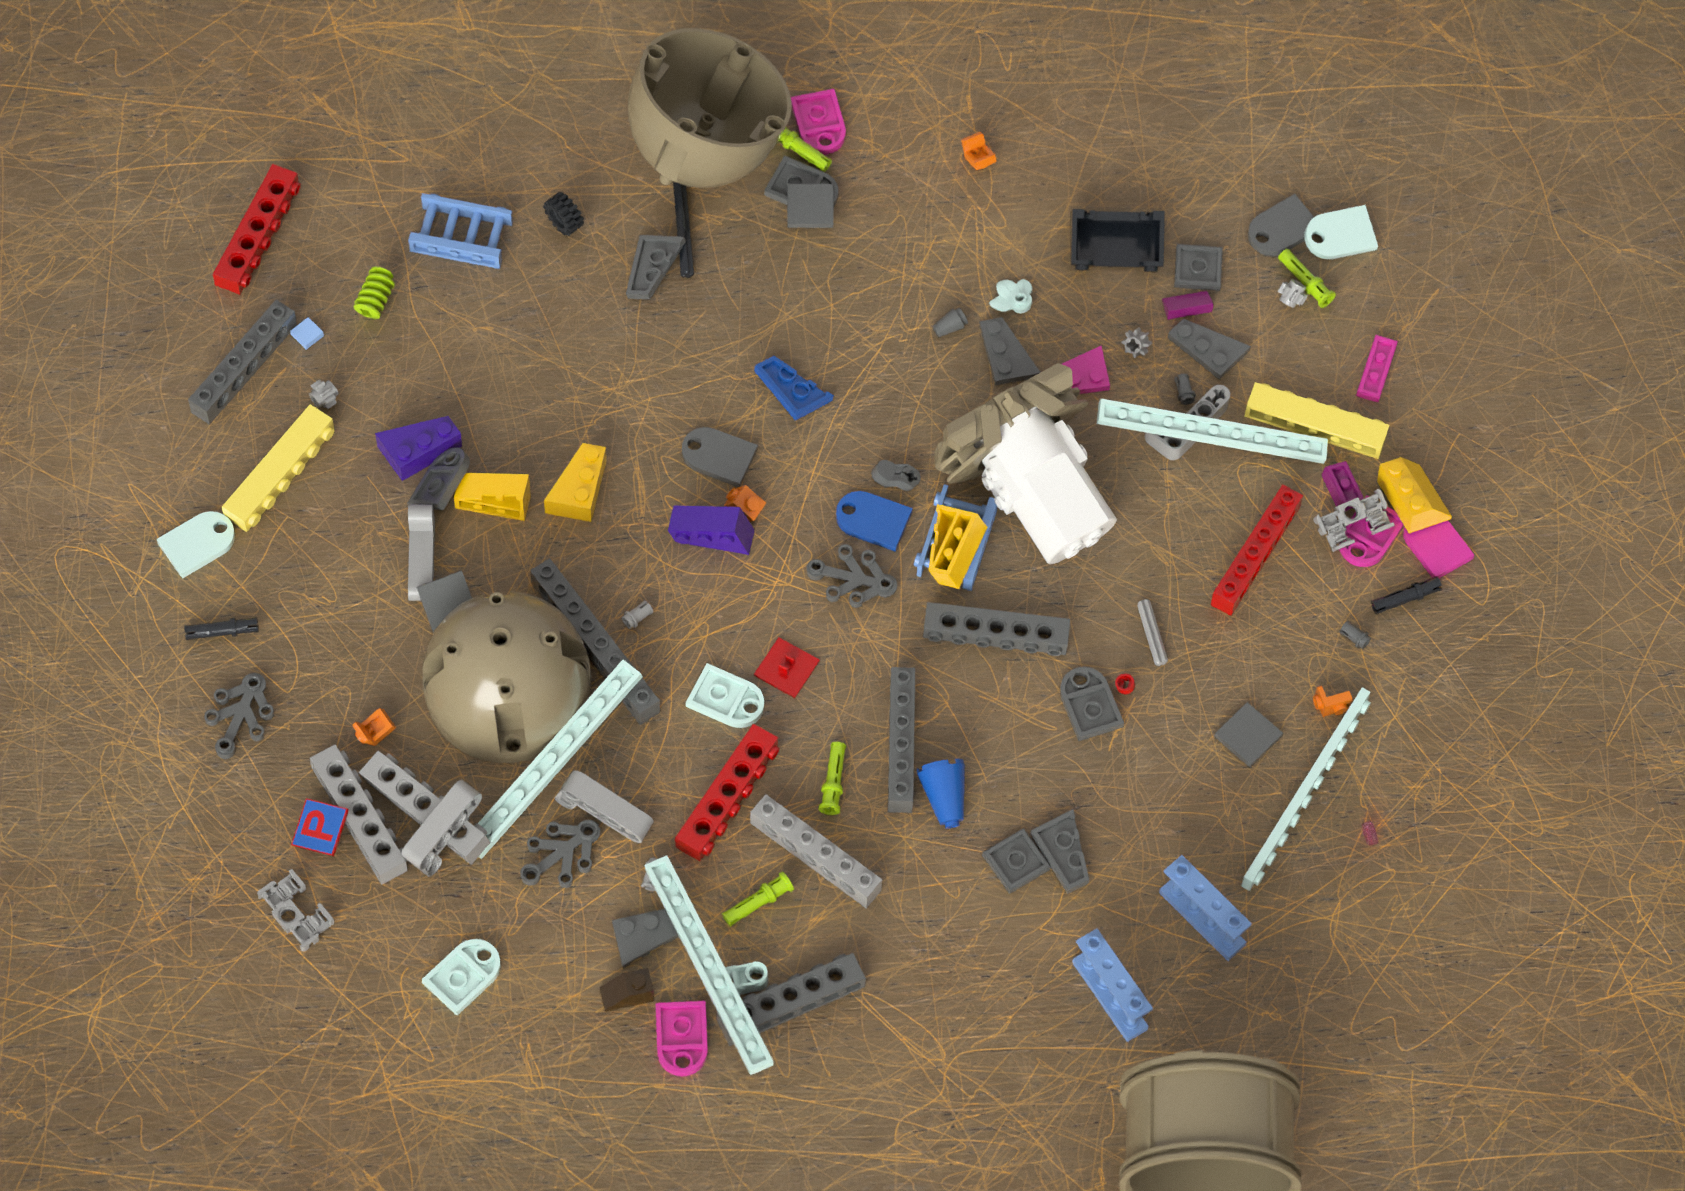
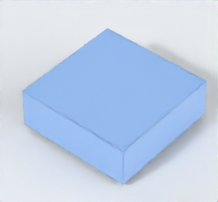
M309 317L290 331L291 335L306 350L324 336L323 331Z

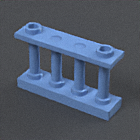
M422 193V209L427 211L420 233H410V252L500 269L502 257L501 249H497V244L503 225L512 226L513 224L511 210L504 207H491L444 198L437 194ZM436 212L449 214L443 237L429 235ZM458 216L471 218L464 242L452 240ZM481 220L494 223L487 246L474 244Z
M943 485L941 493H936L934 506L939 504L977 513L987 526V530L963 579L962 589L972 591L998 507L992 497H989L987 505L983 504L982 506L947 497L948 485ZM936 510L922 553L917 552L914 566L917 567L918 577L922 576L924 567L929 568L930 558H928L932 544H934V524L937 523L938 515Z
M1181 855L1164 870V873L1171 880L1160 888L1159 894L1229 961L1246 946L1247 942L1240 935L1252 923Z
M1095 929L1076 940L1083 953L1073 958L1072 963L1125 1040L1128 1042L1147 1031L1149 1026L1142 1016L1151 1012L1153 1008L1100 931Z

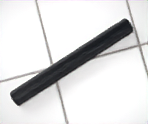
M673 181L677 237H684L686 241L679 252L680 272L682 277L691 278L694 275L687 186Z

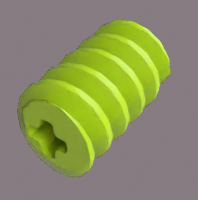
M376 266L369 270V275L366 277L362 290H360L355 300V311L372 319L380 318V311L384 310L383 304L388 302L386 296H390L392 293L390 289L395 287V283L391 280L394 276L389 270Z

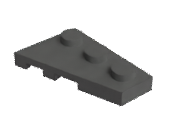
M639 236L626 291L628 299H651L686 242L684 237Z
M1002 317L980 321L979 327L995 385L1028 380L1041 373Z
M1182 319L1167 336L1169 340L1219 380L1251 348L1247 344L1186 319Z
M1073 809L1031 830L1030 835L1067 894L1089 883Z
M666 909L612 920L623 969L631 965L630 963L634 960L650 954V951L661 945H666L679 937Z

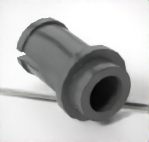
M1179 374L1178 377L1174 378L1179 393L1177 398L1181 404L1189 405L1195 401L1196 394L1192 391L1189 375Z
M1349 620L1343 624L1339 631L1340 634H1343L1355 643L1356 648L1364 649L1371 640L1367 631H1361Z

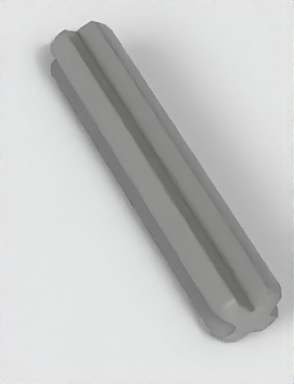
M1148 599L1138 602L1137 607L1156 666L1165 665L1168 658L1151 602Z

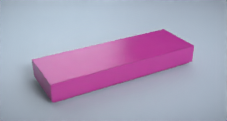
M1375 335L1356 394L1357 397L1379 402L1398 341Z

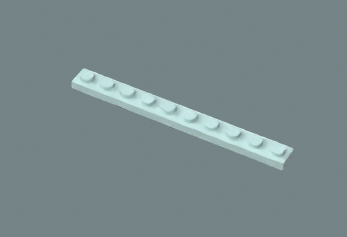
M1100 399L1098 404L1097 424L1322 464L1326 461L1328 443L1326 438Z
M622 660L479 821L478 824L488 832L486 837L490 841L487 848L480 854V859L487 854L643 677L639 671Z
M1361 688L1248 869L1241 887L1250 891L1254 884L1258 886L1265 875L1263 872L1266 865L1271 866L1277 855L1274 851L1278 845L1283 847L1289 836L1286 832L1290 826L1294 828L1301 817L1298 813L1301 808L1306 809L1313 797L1310 795L1312 790L1319 789L1324 780L1322 774L1325 769L1330 771L1336 761V758H1334L1337 751L1342 752L1348 741L1345 738L1348 732L1353 734L1359 724L1358 716L1360 713L1364 715L1371 704L1368 701L1370 691Z
M666 855L646 864L645 870L750 1075L773 1066V1060L668 856Z

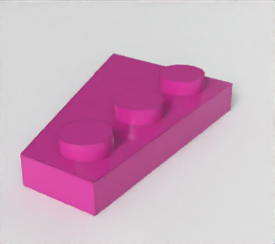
M1102 346L1062 363V365L1071 368L1072 388L1078 387L1080 394L1110 390Z

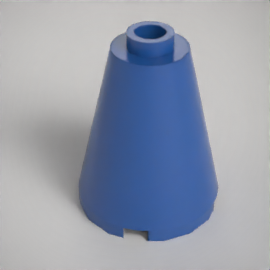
M948 759L923 765L922 770L916 769L918 778L940 825H945L946 829L960 826L959 822L964 820L965 763L963 759H955L956 763L950 764Z

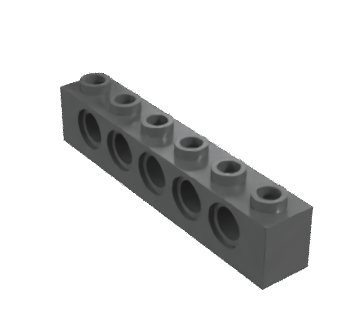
M275 300L188 399L191 413L210 425L291 333L290 331L297 326L295 311Z
M927 602L923 638L933 642L943 640L952 641L958 645L968 643L976 644L983 648L994 646L1000 647L1003 650L1019 649L1027 653L1044 652L1052 656L1066 655L1070 619ZM952 623L954 626L946 627L943 624ZM976 626L978 629L970 630L967 627ZM997 628L1000 629L1002 632L994 633L991 630ZM1022 631L1025 635L1019 636L1015 632ZM1046 634L1049 638L1043 639L1039 635Z
M891 667L888 812L912 813L915 668Z
M853 953L849 955L841 954L835 957L833 962L826 965L818 964L812 967L810 972L803 975L795 974L788 978L787 982L780 985L778 983L772 984L764 992L757 995L755 993L749 994L742 1001L756 1029L761 1033L864 988L866 977ZM833 974H837L841 976V979L839 981H833L829 977ZM815 984L819 989L811 991L807 989V986ZM787 994H793L797 998L795 1000L788 1001L784 998V996ZM771 1004L774 1008L766 1011L761 1006ZM717 1011V1022L728 1045H734Z

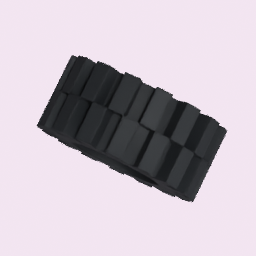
M558 192L544 202L545 214L549 216L547 218L553 222L552 225L556 226L557 230L562 232L563 235L570 236L584 224L581 211L577 209L578 206L573 203L571 198H568L567 194Z

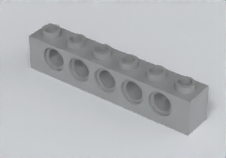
M335 744L310 757L311 768L333 805L349 809L345 825L381 885L405 873L408 860L402 856L403 848L398 849L395 844L397 841L395 834L391 828L386 829L383 824L385 822L383 814L379 808L375 810L372 806L373 799L369 791L361 788L360 783L362 781L357 771H351L348 764L350 761L345 751H339ZM339 771L343 773L339 777L332 776L334 772ZM347 791L355 792L352 796L343 795ZM359 810L366 811L362 816L355 815ZM370 830L378 831L377 834L372 836L366 834ZM383 849L390 851L387 855L378 854Z
M377 751L359 771V774L368 784L422 825L444 796H435L432 793L434 789L424 781L421 784L416 781V775L407 767L402 770L397 766L399 762L389 753L383 755L380 751ZM395 774L393 780L386 781L389 775ZM408 788H413L409 795H404ZM431 802L427 809H421L424 803ZM468 817L446 846L472 865L487 848L490 841L486 837L488 832L478 823L473 826L468 822L470 819ZM467 830L463 837L457 838L460 831Z
M765 795L751 811L750 823L863 907L867 908L882 891V879L768 795Z

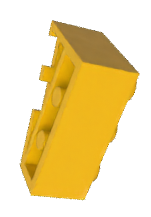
M582 443L545 498V514L592 522L607 461L606 447Z
M466 473L455 491V509L525 521L531 498L529 474Z
M937 504V523L934 524L935 539L931 547L928 571L938 584L959 589L987 530V526L977 513Z

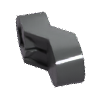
M881 460L871 471L874 481L884 487H898L904 491H910L921 481L919 471L908 464H894L888 460Z

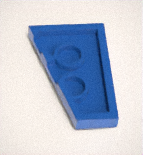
M775 356L755 365L754 371L795 421L833 401L834 395L828 391L826 393L816 387V383L810 379L808 381L797 374L795 369Z

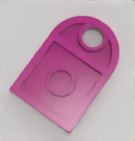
M830 89L791 97L792 111L800 138L823 155L834 153L840 149L845 141L846 128L835 90ZM823 139H828L832 143L828 146H824L820 144V141Z
M1387 507L1383 511L1386 512L1390 523L1393 522L1395 526L1374 535L1370 531L1372 526L1369 521L1366 522V518L1345 526L1346 537L1355 541V543L1339 549L1347 562L1358 567H1370L1381 561L1404 527L1394 510ZM1356 512L1354 513L1351 519L1355 518ZM1355 548L1360 549L1364 555L1356 557L1352 555L1351 550Z
M1448 520L1412 533H1408L1405 526L1403 528V537L1406 544L1432 578L1435 576L1441 578L1474 558V553Z
M706 1001L655 1003L657 1055L661 1066L667 1072L676 1076H688L696 1073L705 1064L708 1053ZM685 1057L690 1061V1064L686 1068H680L676 1065L677 1059Z

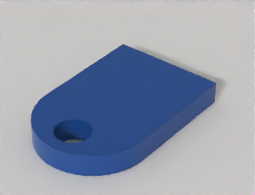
M855 491L845 495L839 501L836 509V520L840 529L846 534L896 552L913 508L868 492ZM850 506L855 509V512L848 515L842 509Z

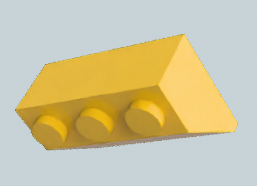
M1402 457L1380 464L1377 482L1408 533L1452 518L1419 464Z

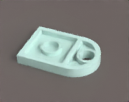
M1365 205L1317 215L1309 222L1304 234L1308 249L1315 256L1322 259H1336L1374 251L1378 248ZM1318 234L1322 237L1323 242L1315 243L1311 236Z
M209 511L193 517L157 538V543L183 579L228 552L234 543L235 532L229 518L219 512ZM218 525H225L227 527L223 533H217L214 529Z
M707 663L686 701V707L731 727L745 728L756 723L762 716L764 697L761 690L755 684ZM748 704H753L758 709L754 713H748L744 710V707Z
M480 939L467 940L458 945L422 979V983L453 1013L458 1015L495 981L501 966L499 954L496 948L487 941ZM481 951L491 953V957L487 961L479 960L477 955Z

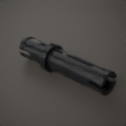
M1435 576L1420 583H1411V586L1371 600V607L1377 615L1416 599L1420 601L1424 596L1441 591V581L1438 576Z
M230 618V621L185 625V638L187 641L225 635L237 637L238 634L257 633L259 632L258 618L240 620Z

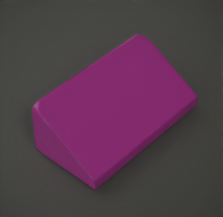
M1207 291L1162 298L1167 320L1210 313L1213 310V301Z
M1346 461L1325 466L1321 476L1336 507L1355 498H1359V500L1364 499ZM1347 506L1345 508V512L1352 509L1353 507Z

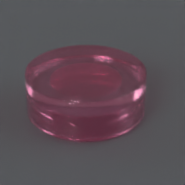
M1372 821L1362 823V831L1367 845L1373 846L1378 844L1377 833Z

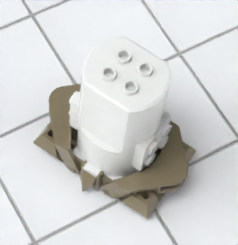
M1060 363L1051 366L1014 388L1011 387L987 403L947 424L943 431L944 440L937 445L934 452L935 468L949 475L947 478L949 484L973 480L982 475V483L995 496L994 500L1000 510H1004L1006 515L1013 511L1015 512L1048 564L1058 563L1065 558L1069 559L1075 556L1079 550L1091 547L1117 521V518L1083 468L1088 459L1085 448L1077 443L1072 428L1066 425L1067 422L1086 408L1088 402L1086 400H1077L1076 397L1080 394V390L1078 387L1072 388V370L1070 367Z

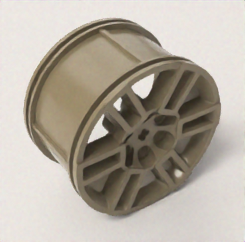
M1186 1051L1143 1062L1131 1069H1127L1121 1076L1120 1102L1126 1109V1160L1122 1163L1119 1170L1120 1191H1301V1169L1294 1159V1111L1300 1103V1081L1284 1064L1268 1058L1241 1054Z

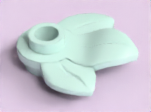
M1025 279L1017 283L1011 280L999 281L996 285L999 296L989 302L990 306L998 311L1006 312L1013 309L1016 313H1025L1029 311L1032 305V297L1030 295L1032 292L1031 283Z

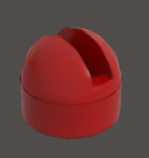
M1124 673L1116 678L1115 685L1121 694L1128 695L1134 691L1135 681L1130 674ZM1125 681H1129L1128 688H1125Z

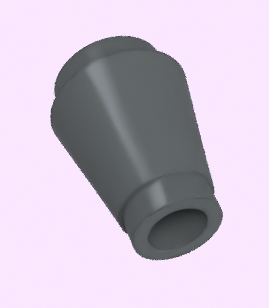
M959 307L955 310L952 308L936 324L932 325V328L940 338L941 336L964 329V325L968 324V321Z

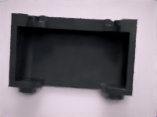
M1072 209L1070 211L1071 265L1075 266V270H1089V266L1144 267L1145 272H1158V268L1164 266L1165 211H1153L1145 214V211L1108 212L1090 210L1087 213L1084 209Z

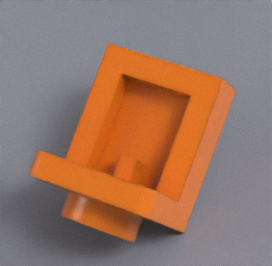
M982 132L975 133L961 140L964 157L976 170L986 168L997 162L995 154L985 144Z
M744 485L738 488L734 487L729 491L726 496L728 500L724 507H740L749 522H752L761 512L766 502L748 486Z
M1322 686L1316 688L1315 695L1313 696L1314 706L1317 710L1320 709L1323 717L1346 713L1353 700L1350 691L1326 697Z
M382 708L377 709L364 722L352 724L356 730L355 736L363 744L366 743L376 746L396 729V726Z

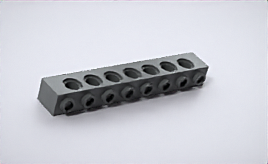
M550 558L530 570L531 584L545 601L558 608L574 625L583 640L588 658L604 679L611 674L622 660L634 668ZM643 678L639 680L622 700L623 704L640 725L660 713V700Z

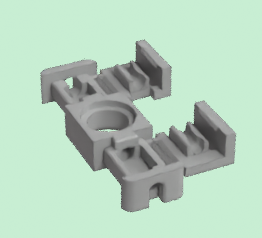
M1380 489L1375 490L1374 495L1362 500L1355 498L1335 507V511L1322 517L1318 514L1313 518L1314 523L1319 525V534L1321 536L1326 535L1333 552L1355 543L1354 539L1351 540L1346 537L1345 526L1366 518V522L1369 521L1372 526L1370 529L1372 535L1395 526L1393 522L1390 523L1386 512L1383 511L1387 508V503ZM1347 506H1352L1356 510L1354 519H1350L1345 515V508Z
M291 869L289 870V875L278 882V886L275 881H272L258 891L259 900L264 898L273 909L272 915L287 934L292 932L301 943V951H306L310 948L309 945L311 943L316 944L319 942V934L335 923L332 916L321 903L317 905L316 913L313 916L311 915V917L309 915L306 916L305 919V916L291 900L294 899L293 895L297 892H304L306 886ZM292 880L296 882L300 889L297 888V886L292 882ZM286 911H293L296 916L292 921L287 922L282 919V914ZM320 912L326 918L327 921H325L322 918V916L319 914Z

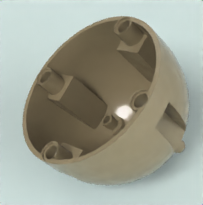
M700 28L673 30L654 39L643 52L634 73L628 96V119L633 139L645 160L661 174L659 177L660 182L664 185H670L674 181L678 184L696 188L724 186L744 178L758 168L780 140L789 122L792 109L790 92L783 77L764 55L745 42L730 35Z
M510 591V595H502L499 592H495L489 597L481 594L461 603L435 629L428 643L423 661V690L428 712L434 725L454 747L480 760L495 763H517L536 758L591 696V672L582 638L574 625L558 608L528 593ZM498 640L506 641V643L503 645L495 644V642ZM512 745L519 746V749L516 751L508 750Z

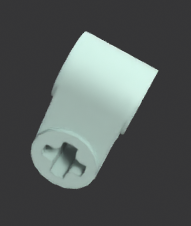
M761 962L725 967L730 978L733 979L739 996L764 990L768 985V971ZM755 973H760L763 975V977L759 980H754L751 978V976Z

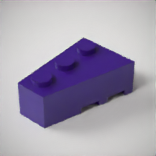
M449 416L375 433L377 447L402 481L431 465L444 451L462 447L461 433Z
M673 506L668 532L677 543L746 555L750 554L755 531L740 507Z

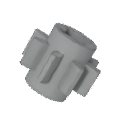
M1291 279L1289 283L1283 282L1278 289V292L1282 294L1280 301L1292 308L1296 304L1299 306L1303 305L1308 297L1304 293L1306 287L1294 279Z
M1138 327L1134 330V333L1131 330L1125 333L1127 338L1121 341L1122 344H1125V353L1133 354L1134 358L1139 356L1140 353L1143 356L1148 353L1146 347L1152 344L1148 338L1149 332L1144 333Z
M319 379L311 385L313 390H311L312 392L309 394V397L318 408L323 406L329 409L337 403L335 399L338 391L329 380L324 382Z

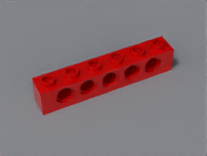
M274 164L271 165L213 272L215 286L239 295L244 287L247 288L249 286L253 270L257 269L261 263L262 253L270 247L271 237L274 232L279 230L283 214L288 213L293 196H297L301 184L296 172Z
M1282 484L1214 590L1211 606L1232 616L1299 511L1303 499L1302 494Z
M753 723L675 837V848L698 861H701L705 855H710L715 846L713 842L717 836L721 837L725 833L730 817L734 818L741 808V801L743 798L747 799L752 793L753 783L756 779L760 780L763 777L768 761H773L780 750L778 747V737ZM752 753H758L761 756L758 758H752L749 755ZM738 772H745L748 775L745 777H739L736 774ZM725 791H732L735 794L732 796H726L723 793ZM719 810L722 813L720 815H712L710 812ZM700 829H706L709 831L705 835L697 833V831Z

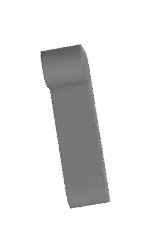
M1215 385L1186 414L1201 416L1200 413H1205L1208 416L1202 417L1219 419L1228 408L1230 399L1229 389L1223 385ZM1146 432L1144 436L1145 441L1169 460L1179 459L1196 442ZM1169 444H1176L1178 447H1172Z
M433 504L408 505L409 601H421L416 587L434 580L435 517Z
M573 771L566 778L555 796V800L560 805L568 809H574L578 806L636 843H642L654 822L649 815L579 771Z
M459 780L455 783L404 846L402 856L428 877L435 874L442 864V859L438 854L479 805L482 794L464 780Z

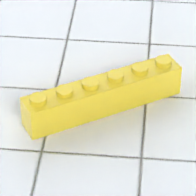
M1256 382L1248 400L1244 416L1298 434L1326 438L1329 444L1379 459L1389 429V425L1381 420L1369 419L1356 412H1347L1334 405H1325L1312 398H1303L1290 391H1281L1272 388L1268 384Z
M310 404L222 506L223 514L245 532L251 527H255L265 510H269L274 505L277 496L288 489L294 476L301 474L306 462L318 454L320 446L324 441L331 439L334 434L333 419Z

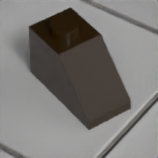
M648 968L623 973L600 987L605 1012L654 1001V991Z

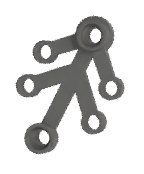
M847 544L839 547L838 557L846 563L850 571L825 566L824 562L819 559H813L807 564L806 573L812 580H820L827 576L848 581L838 587L833 585L827 588L826 598L830 602L838 601L841 596L862 585L871 588L862 593L854 591L850 594L849 604L854 608L861 607L863 602L877 595L890 597L897 590L896 579L882 572L875 561L876 555L871 550H865L862 553L861 562L863 565L868 566L874 577L864 574L852 556V547ZM847 550L849 554L843 555L841 552ZM871 556L873 559L868 561L864 557ZM812 566H820V569L814 570ZM889 583L890 585L888 587H884L881 584ZM834 591L837 593V595L831 596L829 595V593ZM858 597L860 601L854 602L852 599Z
M258 673L246 675L241 685L229 690L220 688L214 693L215 702L219 705H225L229 699L243 695L240 702L218 711L209 709L204 714L205 722L210 726H215L219 721L233 716L224 738L219 739L215 744L216 753L222 759H229L234 756L236 748L233 741L244 718L250 729L251 739L261 741L264 738V728L258 725L250 707L253 698H255L259 706V714L263 720H271L274 717V709L267 703L263 694L266 689L265 678ZM251 682H258L256 686L249 685ZM220 694L226 695L224 699L217 698ZM266 709L271 711L268 715H264L262 712ZM210 715L216 716L214 720L208 719ZM259 730L261 734L255 736L253 732ZM229 744V747L222 749L221 745Z
M584 820L578 826L562 825L557 822L548 823L546 826L548 837L554 839L558 838L560 834L573 836L568 841L540 839L537 836L530 837L527 841V848L531 853H538L540 850H554V852L537 865L526 864L523 866L520 872L522 882L529 886L537 884L540 881V875L563 858L558 883L563 888H569L573 884V876L571 874L573 852L580 844H582L581 858L577 861L578 870L581 873L590 872L592 869V861L590 859L592 843L596 842L601 834L599 825L593 820ZM552 827H556L558 829V831L555 833H552L549 830ZM586 830H591L593 832L591 835L588 836L584 834ZM532 842L539 843L537 847L530 846ZM583 862L589 863V866L583 868L580 866V864ZM529 874L535 875V878L532 880H529L526 877ZM563 877L570 878L568 882L561 881Z

